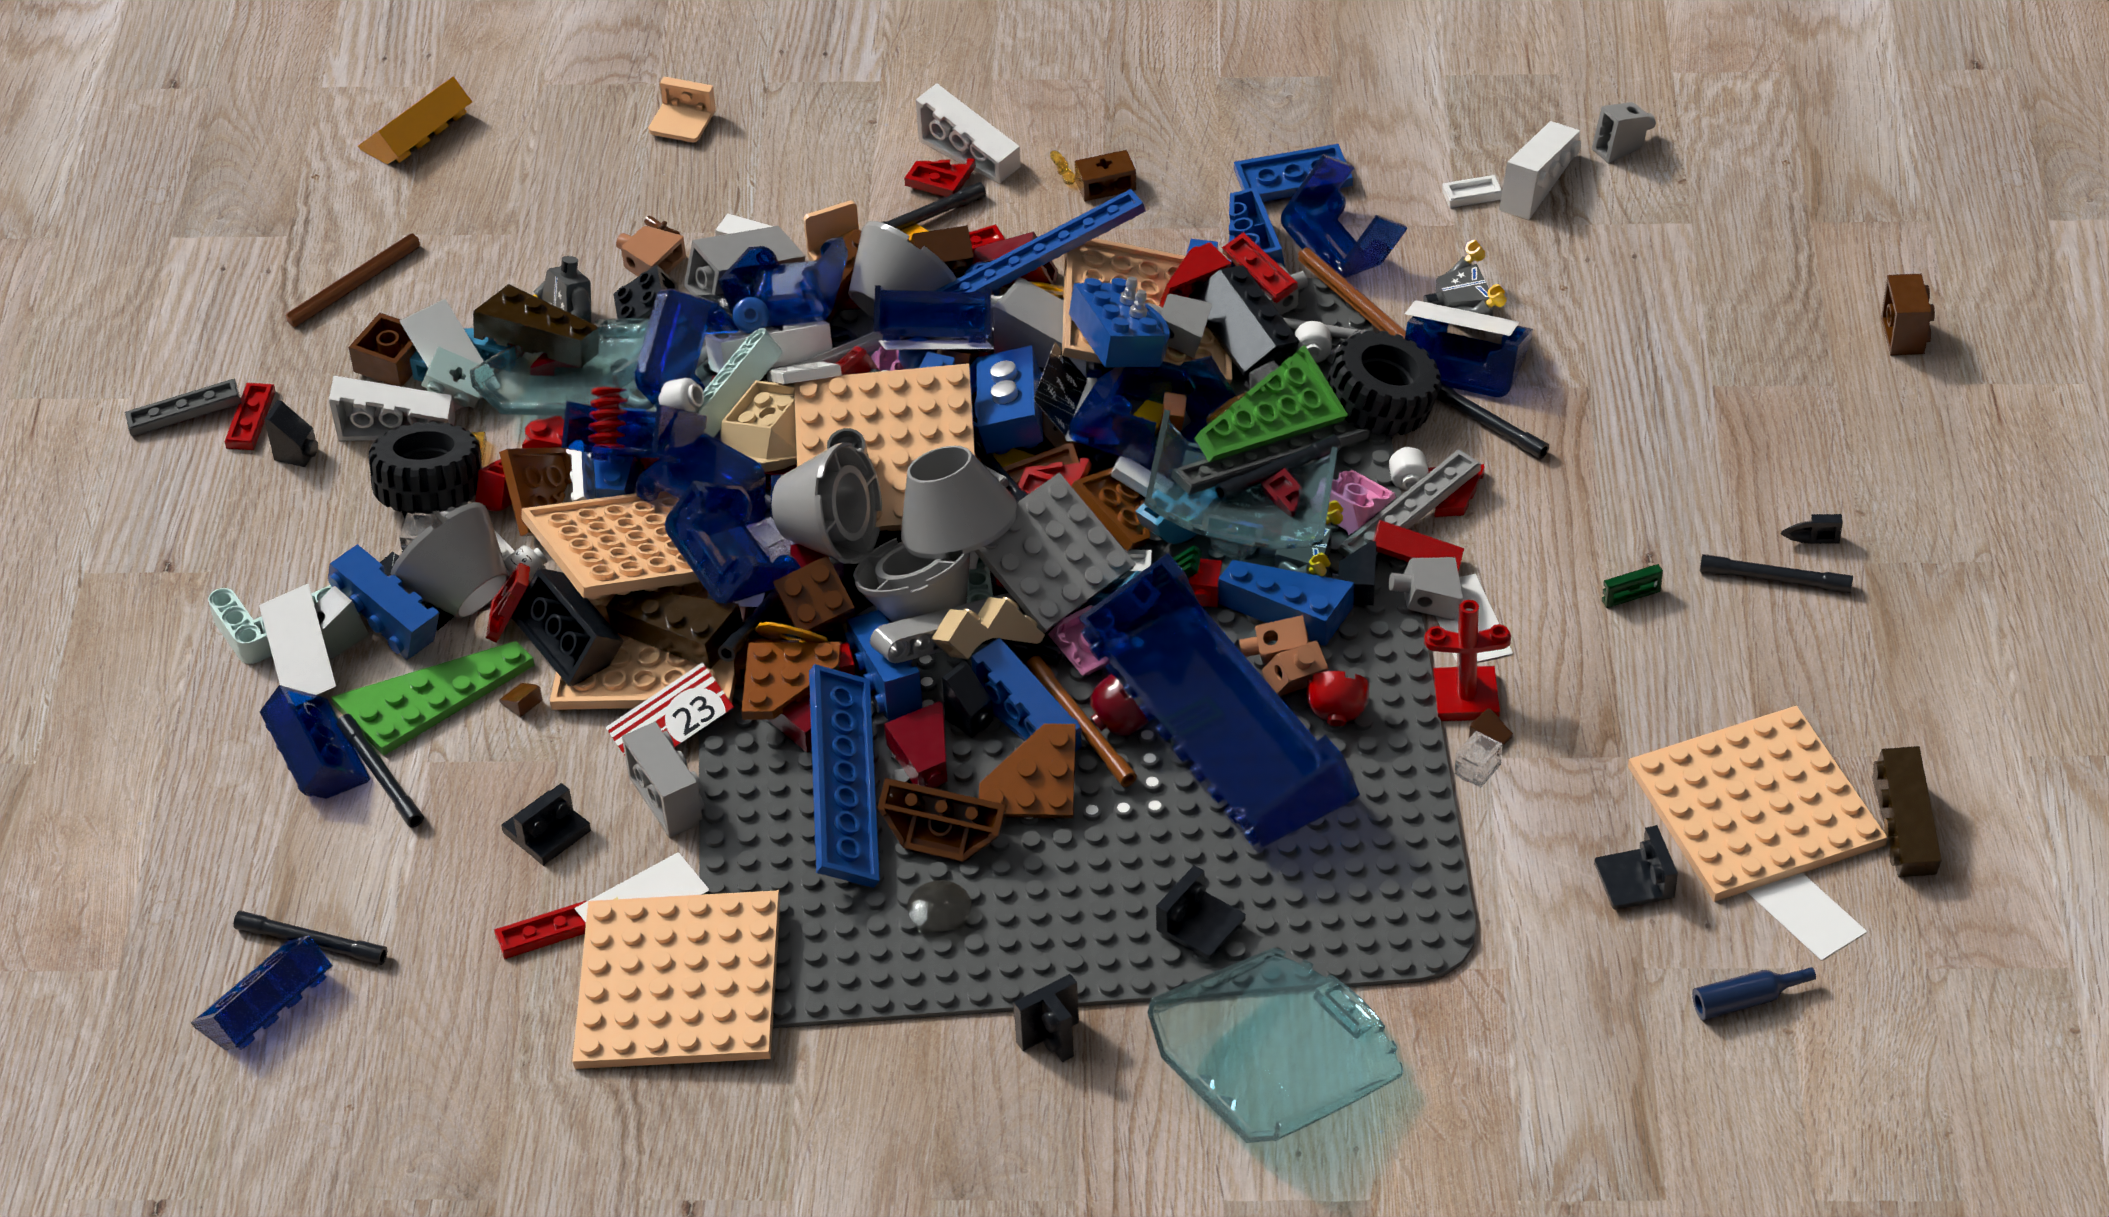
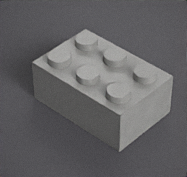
M655 721L623 735L622 741L628 777L668 837H673L699 825V820L702 819L701 810L704 809L703 800L698 792V789L701 788V782L695 771L690 772L688 770L683 753L675 751L670 734L667 731L662 732Z

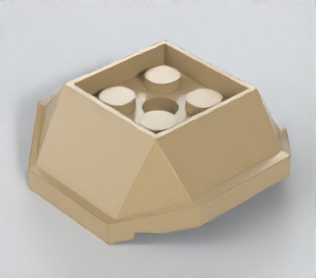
M755 380L721 422L720 439L716 443V448L722 466L769 472L785 469L794 464L797 465L794 383L781 384Z

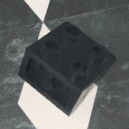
M658 265L641 273L639 277L620 287L613 294L618 326L622 332L627 331L656 311L662 318L668 319L671 312L682 309L677 283Z
M1658 825L1645 827L1644 841L1640 842V849L1600 856L1594 860V865L1614 910L1675 898L1678 872Z
M1195 865L1156 905V931L1206 959H1211L1246 920L1245 913L1206 892L1205 871Z

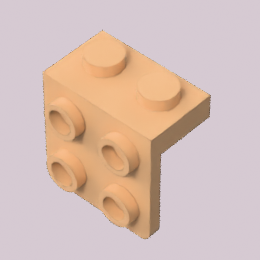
M663 77L660 82L663 104L648 127L649 133L686 142H697L716 111L713 85Z
M850 200L808 213L804 216L807 257L811 264L834 238L854 229L859 230L857 205L854 201Z

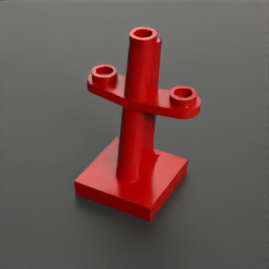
M1465 600L1459 604L1458 633L1434 626L1424 635V644L1429 650L1457 653V667L1433 668L1437 715L1441 721H1473L1487 708L1500 717L1495 666H1477V653L1507 648L1511 644V633L1506 626L1501 624L1478 632L1479 605L1474 600ZM1470 608L1473 609V611H1467L1465 609Z

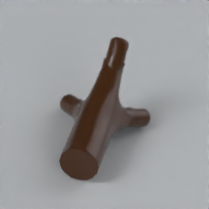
M647 216L644 220L646 226L680 235V231L666 226V221L661 223L652 216Z

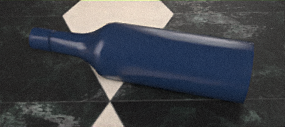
M1813 967L1785 974H1777L1770 970L1756 971L1694 988L1692 991L1693 1004L1699 1018L1707 1020L1773 1002L1786 988L1816 980V973Z

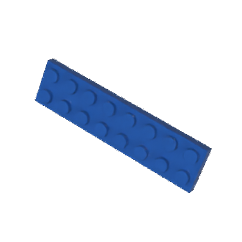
M814 664L809 670L816 873L874 888L880 880L870 679Z

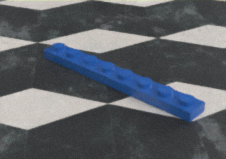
M1130 189L934 291L936 298L948 314L959 310L963 306L986 296L988 293L1011 283L1013 280L1036 270L1038 267L1059 258L1063 254L1146 212L1144 203Z

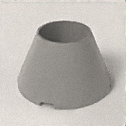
M868 221L861 231L848 294L852 301L870 317L886 326L937 305L939 301L934 291L957 280L949 267L927 247L923 246L920 250L907 240L910 236L885 223Z
M849 442L838 443L782 475L777 480L772 494V514L777 530L785 539L825 556L828 555V557L845 564L860 563L874 549L880 532V528L875 527L877 511H882L881 491L874 466L862 448L856 449Z
M962 446L940 447L919 456L908 467L901 540L904 548L910 554L920 558L943 559L947 557L946 553L963 550V553L967 554L992 543L1006 533L1017 519L1015 512L1018 505L1015 497L969 449Z
M477 502L463 505L447 513L445 517L448 520L436 529L431 525L426 528L402 552L390 573L402 581L404 590L408 594L415 591L422 597L423 601L457 618L468 617L489 604L509 578L489 511L482 503Z
M894 538L871 551L857 565L853 575L855 585L891 622L967 603L970 553L964 554L963 550L946 553L947 557L943 559L920 558L910 554L904 548L902 541L898 543L897 538Z

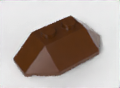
M889 778L884 780L878 804L879 812L903 848L962 862L968 860L1000 836L1007 807L1006 804Z

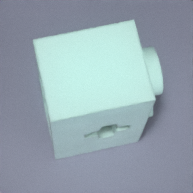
M438 346L421 386L426 387L430 392L452 395V399L456 404L474 408L491 369ZM453 377L458 379L457 382L452 380Z

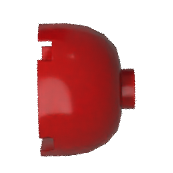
M1344 671L1316 673L1313 675V680L1308 679L1307 682L1308 703L1313 713L1322 720L1327 721L1329 725L1344 726L1346 722L1356 719L1364 711L1368 703L1370 684L1366 678L1355 674V679L1346 678Z

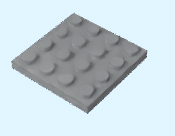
M1060 473L1017 502L1018 508H1016L1015 512L1017 519L1006 533L992 543L975 550V553L1024 612L1037 622V627L1044 634L1136 565Z

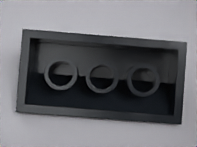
M1244 265L1220 269L1189 294L1188 298L1212 303L1206 325L1243 376L1277 369L1285 360L1295 354L1300 342Z
M538 568L511 616L568 686H574L610 666L624 642L588 598L581 596L563 572Z

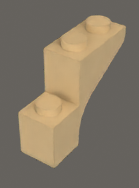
M988 597L978 615L969 609H950L931 639L950 657L969 659L981 643L991 638L1038 644L1042 641L1045 634L1037 628L1038 624L1034 619L1023 615L1017 609V603L1010 598Z

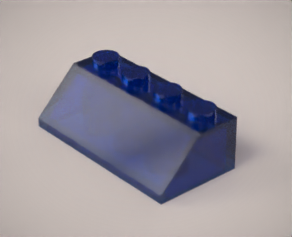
M279 685L259 712L267 730L271 733L276 743V748L281 752L288 770L292 773L299 791L306 796L327 799L367 783L370 780V776L353 745L349 744L337 727L338 717L328 699Z
M310 935L287 941L196 1017L191 1024L224 1050L234 1048L242 1050L255 1040L253 1034L261 1027L263 1029L270 1027L280 1018L277 1013L285 1006L289 1009L302 1000L303 996L301 993L310 986L312 989L327 978L325 972L333 965Z

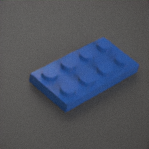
M1339 144L1234 162V172L1241 190L1257 187L1262 202L1353 186V177Z

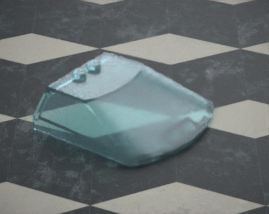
M596 319L595 325L599 327V354L587 362L583 368L555 367L554 376H530V366L543 352L530 354L523 352V347L512 344L470 370L472 387L500 414L537 415L539 419L562 416V419L566 420L574 419L578 416L589 417V413L598 410L590 405V401L598 399V397L591 394L593 388L614 387L626 389L627 391L620 392V396L628 399L689 335V331L685 326L678 327L679 330H677L675 323L672 322L665 323V327H661L658 325V320Z
M1164 410L1144 505L1182 528L1227 543L1269 549H1294L1322 544L1337 457V447H1332L1330 454L1322 459L1288 471L1302 487V495L1297 512L1293 517H1290L1261 490V483L1224 501L1217 497L1215 487L1188 495L1171 478L1173 469L1207 458L1198 444L1187 441L1169 420L1170 410Z
M1277 948L1269 949L1157 995L1151 999L1147 1011L1161 1058L1246 1143L1277 1141L1351 1105L1397 1080L1403 1074L1402 1062H1398L1396 1057L1397 1046L1394 1040L1389 1041L1384 1033L1385 1025L1369 1005L1333 975L1330 974L1326 978L1312 970L1314 964L1305 959L1301 964L1285 957L1286 951Z

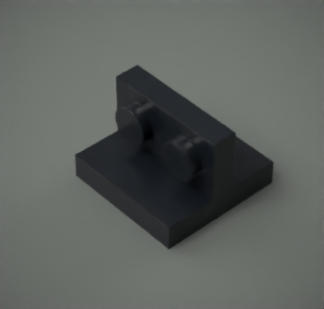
M560 783L551 791L548 790L501 825L502 831L507 837L543 866L591 831L590 822L573 810L570 789L563 783Z
M1068 974L1013 1002L1016 1043L1022 1051L1044 1041L1049 1052H1055L1062 1062L1074 1057L1072 1026L1079 1023L1077 981L1071 974Z

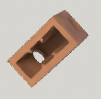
M643 226L633 236L621 233L616 241V247L622 251L624 267L638 277L641 273L648 271L655 265H658L665 273L669 274L686 258L683 236L650 226Z
M1303 615L1255 626L1256 637L1239 640L1242 658L1260 655L1263 664H1268L1280 652L1309 643ZM1271 641H1277L1274 645H1267Z
M1313 641L1276 654L1261 672L1272 698H1276L1306 688L1308 679L1312 681L1314 674L1328 671V665L1318 642ZM1279 671H1282V678L1278 674Z

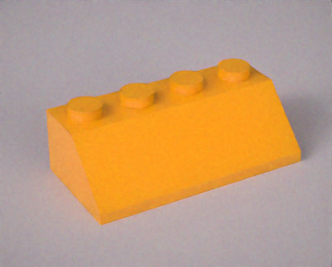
M453 76L363 141L358 147L361 151L387 165L395 159L400 163L412 154L409 151L411 147L415 145L419 149L430 141L428 137L430 133L434 132L438 135L449 126L446 121L450 118L456 121L467 113L465 107L471 104L472 100Z

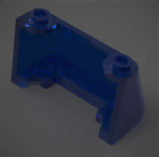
M843 237L826 240L820 249L822 257L819 260L779 264L776 255L771 249L765 246L748 247L718 280L732 316L735 305L741 299L756 297L762 300L768 307L770 313L768 326L825 320L833 311L848 258V250Z
M1413 316L1407 322L1405 340L1414 341L1417 343L1418 348H1424L1429 353V358L1434 359L1437 364L1442 383L1451 388L1497 398L1506 396L1512 389L1530 346L1533 333L1532 328L1517 326L1511 336L1503 335L1501 344L1448 333L1449 323L1416 316Z
M703 431L686 435L642 472L636 482L637 497L644 501H654L658 498L660 492L666 491L689 504V522L691 526L706 537L765 520L766 478L761 464Z
M692 481L667 515L665 530L716 602L723 604L734 603L774 590L773 581L801 568L796 559L790 555H780L772 563L744 524L752 512V500L742 486Z

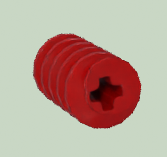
M597 387L591 390V394L598 397V399L590 401V405L598 409L589 413V417L597 421L589 424L588 427L589 430L596 432V434L588 436V441L596 444L593 447L624 449L625 445L618 443L617 439L625 437V433L618 431L617 428L626 425L625 421L618 419L619 415L627 414V410L619 407V404L628 402L627 398L620 396V392L627 391L626 389Z

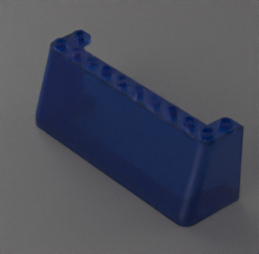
M1169 553L1079 617L1084 627L1080 632L1088 642V648L1098 661L1101 659L1105 660L1107 663L1105 669L1109 675L1113 674L1124 683L1123 689L1134 700L1137 699L1141 704L1139 707L1148 721L1154 719L1158 724L1155 726V729L1165 742L1170 739L1174 743L1172 749L1182 762L1189 761L1192 765L1189 769L1199 783L1205 781L1209 785L1207 791L1217 804L1221 801L1227 807L1224 810L1226 815L1234 825L1239 823L1243 829L1244 837L1251 846L1258 844L1263 848L1351 803L1360 796L1344 755L1326 735L1317 741L1199 604L1185 572Z

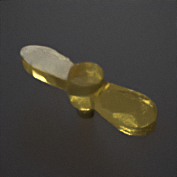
M1051 151L1050 158L1057 166L1058 174L1062 175L1065 184L1072 185L1075 182V174L1069 169L1068 162L1065 161L1060 152Z

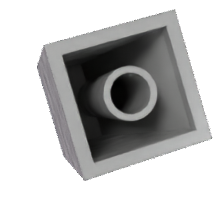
M779 226L692 240L684 286L692 296L776 290L799 280L805 265V255Z
M1018 278L994 305V353L1032 345L1039 367L1045 368L1054 342L1062 349L1063 300L1023 278ZM1069 357L1086 378L1087 372L1090 369L1095 371L1100 365L1097 362Z

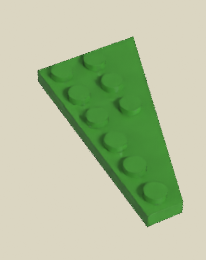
M1303 345L1292 357L1285 360L1280 367L1268 374L1239 401L1237 400L1222 415H1219L1197 434L1195 440L1208 462H1212L1342 422L1348 414L1307 347Z
M517 641L338 694L331 698L333 705L343 715L351 714L364 731L367 740L385 756L535 666L533 657Z

